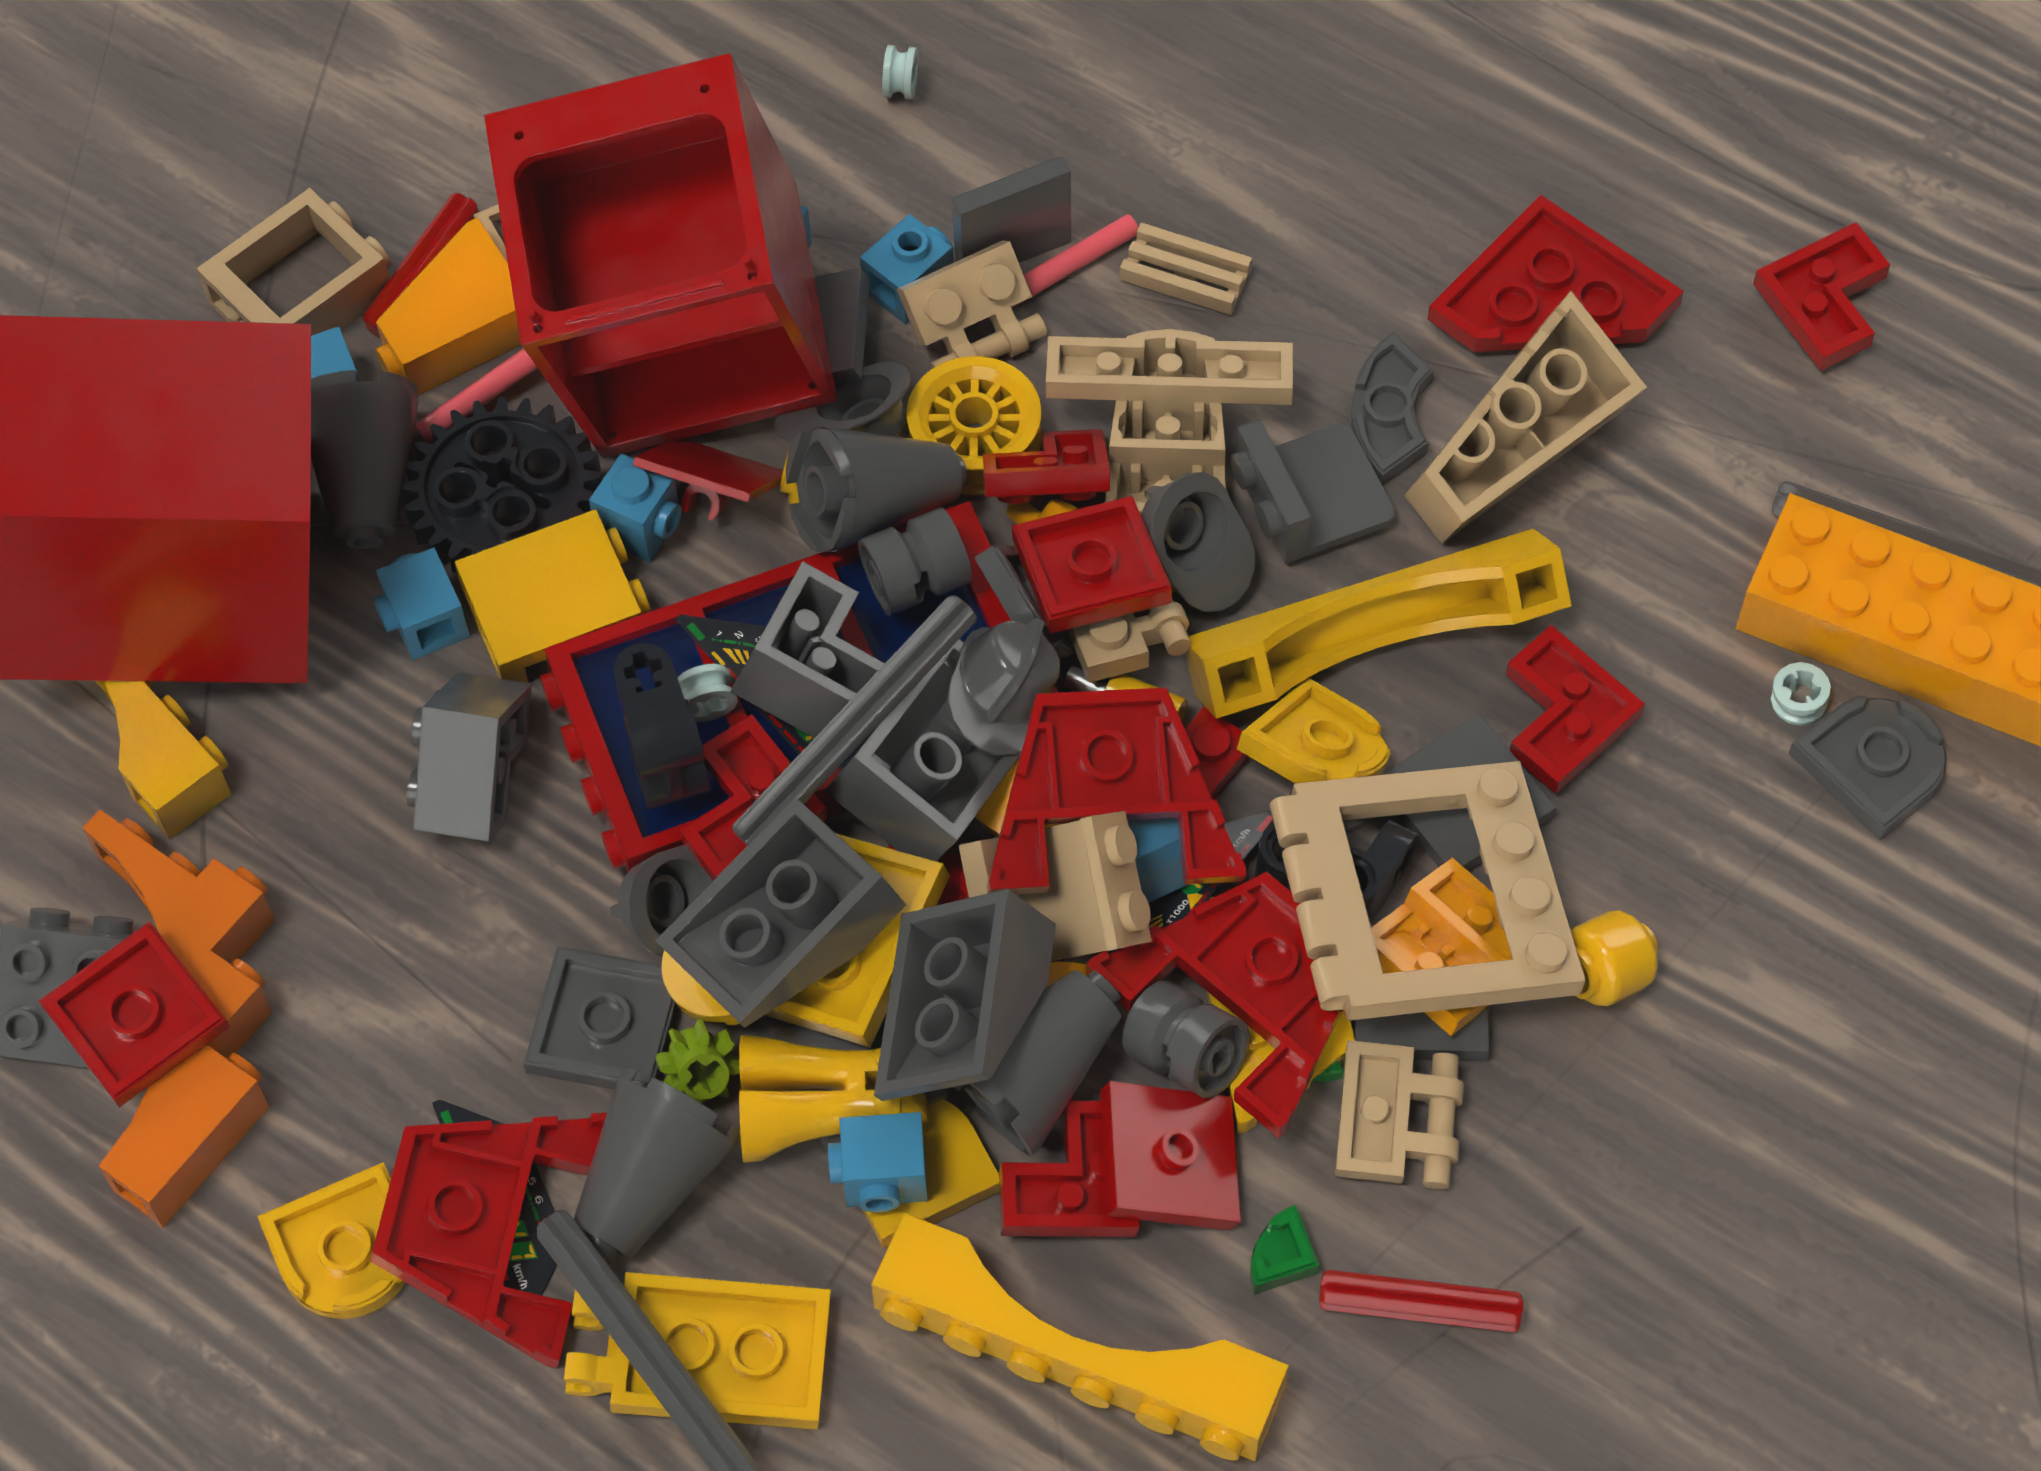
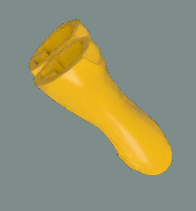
M740 1035L739 1073L742 1090L739 1091V1113L743 1162L763 1161L783 1149L800 1142L840 1134L839 1118L921 1112L922 1124L927 1123V1096L924 1093L885 1101H881L874 1096L881 1048L874 1050L826 1049L767 1037ZM820 1089V1090H832V1091H793V1090Z

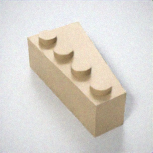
M1570 291L1542 323L1404 496L1441 544H1443L1623 412L1647 386L1573 292Z

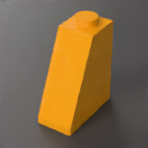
M478 217L467 222L376 321L382 346L375 349L380 366L384 372H391L410 379L417 385V395L521 345L508 263Z

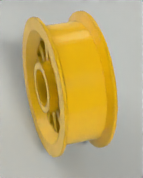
M984 356L955 358L941 363L928 371L911 392L906 412L909 429L908 438L946 443L954 449L956 454L963 459L967 471V481L960 493L961 495H985L983 454L1040 451L1041 403L1038 393L1031 381L1020 370L1004 361ZM969 424H982V425H983V426L977 427V428L966 427V425H969Z

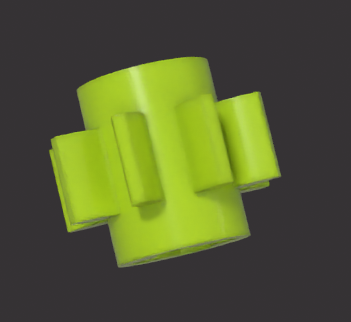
M697 1019L694 1027L684 1029L681 1032L671 1028L668 1031L672 1040L669 1052H661L655 1056L660 1072L669 1074L666 1076L664 1083L681 1092L684 1091L688 1096L701 1104L703 1100L714 1098L717 1095L724 1098L730 1096L726 1086L729 1081V1075L739 1074V1058L737 1055L729 1053L735 1045L729 1031L725 1029L719 1031L714 1036L706 1029L703 1019ZM698 1060L702 1066H699L695 1061Z

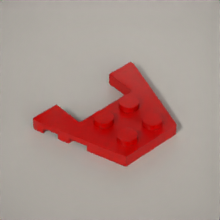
M1167 687L1036 694L987 882V894L1009 889L1014 894L1047 892L1050 884L1045 825L1065 824L1079 821L1080 818L1121 811L1126 812L1127 820L1176 818L1178 820L1184 885L1242 882L1246 877V866L1240 852L1236 853L1224 827L1226 821L1217 800L1212 799L1198 768L1200 762Z
M1265 872L1193 907V914L1162 929L1159 926L1149 929L1152 942L1124 947L1111 954H1108L1106 950L1092 957L1086 963V976L1093 970L1101 974L1120 994L1121 1000L1118 1003L1130 1012L1136 1000L1148 987L1158 981H1162L1175 967H1179L1271 1044L1275 1050L1234 1090V1101L1280 1139L1289 1127L1343 1009L1333 1011L1321 1009L1310 968L1311 963L1316 959H1311L1307 956L1296 913V908L1301 903L1295 902L1291 891L1268 872Z
M607 1112L591 1113L589 1118L558 1120V1116L533 1117L531 1122L492 1125L491 1120L404 1126L370 1262L541 1364L557 1369L573 1302L508 1288L503 1283L532 1164L535 1163L587 1176Z

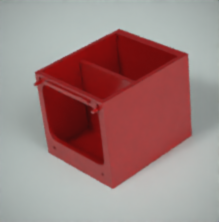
M731 53L484 115L521 346L602 458L659 445L669 440L676 441L838 401L797 184Z
M0 315V680L307 683L311 497V324Z

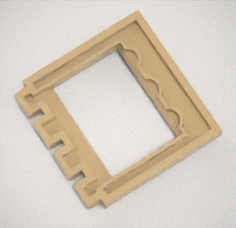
M1520 761L1296 783L1293 785L1291 795L1277 797L1270 802V810L1279 845L1286 848L1282 852V858L1292 897L1295 902L1301 903L1297 906L1296 913L1307 956L1311 959H1316L1311 963L1310 968L1321 1009L1326 1011L1345 1009L1347 1021L1581 994L1585 984V977ZM1467 808L1470 820H1473L1480 844L1479 852L1485 873L1490 878L1496 899V911L1501 928L1505 930L1512 955L1511 960L1383 974L1343 821Z

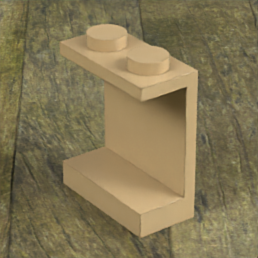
M1126 812L1080 818L1079 821L1045 828L1050 887L1044 893L1016 895L1056 924L1051 961L1152 942L1149 930L1150 907L1145 895L1141 891L1135 861L1137 843L1132 830L1128 827ZM999 838L959 845L969 898L987 894V882Z

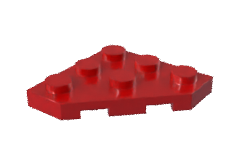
M1540 195L1429 305L1427 320L1473 352L1522 350L1547 317L1572 291L1613 344L1645 342L1681 305L1684 291Z

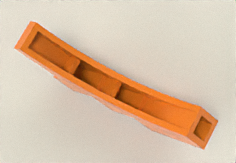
M99 809L82 827L97 858L132 888L151 914L161 937L230 1025V1028L147 1088L131 1123L99 1164V1168L113 1192L164 1228L270 1107L259 1085L263 1079L262 1075L250 1062L236 1053L272 1014V1010L262 990L266 985L264 979L250 965L240 959L272 925L275 919L265 898L268 893L267 887L249 870L238 867L235 871H232L213 858L200 872L192 862L180 853L174 851L168 857L153 847L154 840L133 820L125 818L119 823Z

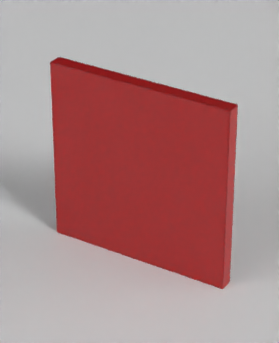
M688 439L666 441L635 456L633 466L691 484L682 495L681 507L683 512L695 509L699 492L706 494L712 503L708 520L711 521L725 512L728 501L727 496L750 502L779 486L783 471L782 469Z

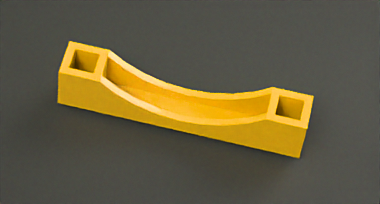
M1529 529L1190 635L1188 637L1191 641V647L1185 652L1195 696L1217 719L1277 700L1292 687L1317 672L1379 647L1452 630L1514 625L1571 607L1561 549L1535 529Z
M95 681L116 710L120 736L118 769L130 795L169 840L231 795L222 773L229 766L227 760L211 739L204 736L197 741L186 729L191 725L190 720L170 695L167 694L162 699H159L149 688L154 684L153 681Z
M904 1213L871 1284L874 1308L880 1310V1316L895 1327L912 1332L917 1331L918 1327H922L944 1336L943 1341L949 1347L962 1354L979 1357L984 1352L1007 1362L1006 1366L1009 1370L1026 1380L1042 1383L1045 1381V1378L1071 1387L1070 1392L1077 1399L1097 1408H1108L1110 1404L1135 1413V1419L1140 1424L1155 1432L1173 1434L1174 1430L1200 1439L1199 1443L1202 1448L1226 1460L1236 1461L1239 1459V1456L1256 1462L1286 1389L1289 1365L1224 1339L1188 1349L1147 1352L1110 1348L1073 1337L1038 1319L1010 1297L983 1266L968 1237Z

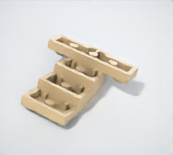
M1175 329L1144 331L1128 335L1126 338L1048 336L1046 398L1116 400L1109 444L1110 491H1106L1105 502L1133 496L1140 515L1147 501L1144 494L1146 489L1151 486H1165L1187 473L1205 472L1218 478L1226 489V449L1221 403L1292 405L1293 343L1215 341L1213 337ZM1171 583L1170 585L1172 588V592H1176L1174 586Z

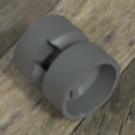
M942 507L910 519L907 523L906 532L900 533L893 527H890L858 541L859 554L866 577L880 607L889 617L920 605L923 602L924 593L927 591H931L940 597L973 582L970 562L962 539L951 517Z
M1167 980L1158 981L1148 987L1136 1000L1123 1028L1122 1045L1126 1055L1159 1074L1169 1073V1079L1203 1098H1209L1224 1091L1237 1076L1249 1049L1250 1033L1247 1024L1239 1018L1213 1004H1204V1001L1198 996Z

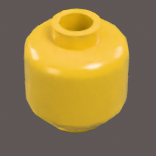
M1621 910L1607 911L1571 930L1585 977V984L1581 994L1574 996L1596 1006H1610L1643 990L1654 980L1658 968L1657 941L1653 932L1634 916Z

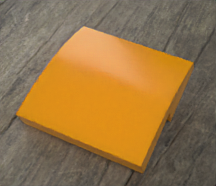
M1453 857L1411 887L1403 905L1371 927L1383 974L1511 960L1512 955L1505 930L1501 928L1496 911L1494 893ZM1489 1005L1424 1013L1452 1037Z

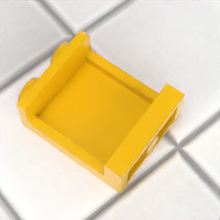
M596 509L455 561L462 592L499 679L528 683L525 667L547 660L544 648L651 612L639 579L627 581L621 564L627 563L628 557L617 529L614 527L605 531Z

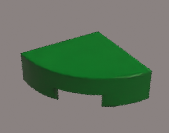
M1296 1205L1288 1207L1275 1215L1260 1234L1254 1246L1250 1266V1279L1254 1295L1318 1274L1319 1263Z

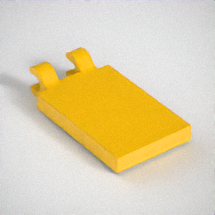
M625 1273L624 1287L726 1422L818 1430L831 1289ZM575 1289L572 1316H574L573 1328L587 1331L604 1330L603 1325ZM610 1335L607 1356H597L581 1352L567 1353L564 1382H566L565 1394L595 1396L602 1393H611V1413L671 1418Z

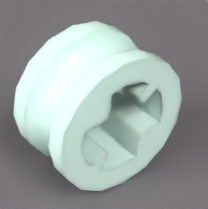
M888 45L883 65V97L891 98L893 93L900 92L904 94L905 99L913 100L918 76L917 47H909L907 52L902 53L897 50L896 45Z
M1798 662L1783 667L1774 677L1771 695L1773 710L1781 719L1790 724L1803 726L1817 722L1827 711L1831 689L1828 676L1822 669L1809 663ZM1797 684L1810 688V697L1806 696L1805 703L1791 700V692L1796 691Z
M704 664L696 666L677 677L684 699H688L695 722L718 719L732 711L738 703L736 694L730 692L732 689L730 687L732 682L729 669L724 665Z

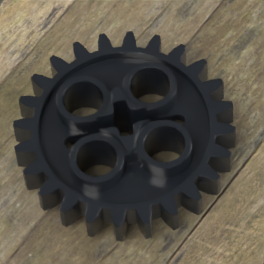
M499 397L495 411L486 412L479 400L474 401V416L468 419L456 410L450 411L453 427L449 430L440 425L432 424L430 430L434 444L416 441L414 447L418 461L407 462L406 474L408 482L401 485L406 504L404 505V510L409 525H413L418 544L428 543L429 549L434 547L439 559L448 555L452 572L457 574L455 561L591 511L589 499L602 482V475L600 473L601 467L597 451H592L590 440L584 432L576 434L574 419L571 416L557 422L554 407L550 404L535 415L532 411L530 398H524L516 411L509 410L505 397ZM491 451H501L495 455L484 456V454ZM543 474H554L546 479H537L538 476ZM458 498H469L468 500L461 503H452L454 500ZM511 521H524L517 526H505Z

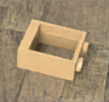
M308 188L196 269L208 303L227 322L311 324L312 336L338 326L342 331L365 314L390 279L387 268L391 265V261L384 248L376 239L371 236L363 239L354 230L351 219L338 203L331 201L327 204L311 188ZM317 233H320L352 266L280 318L246 284Z

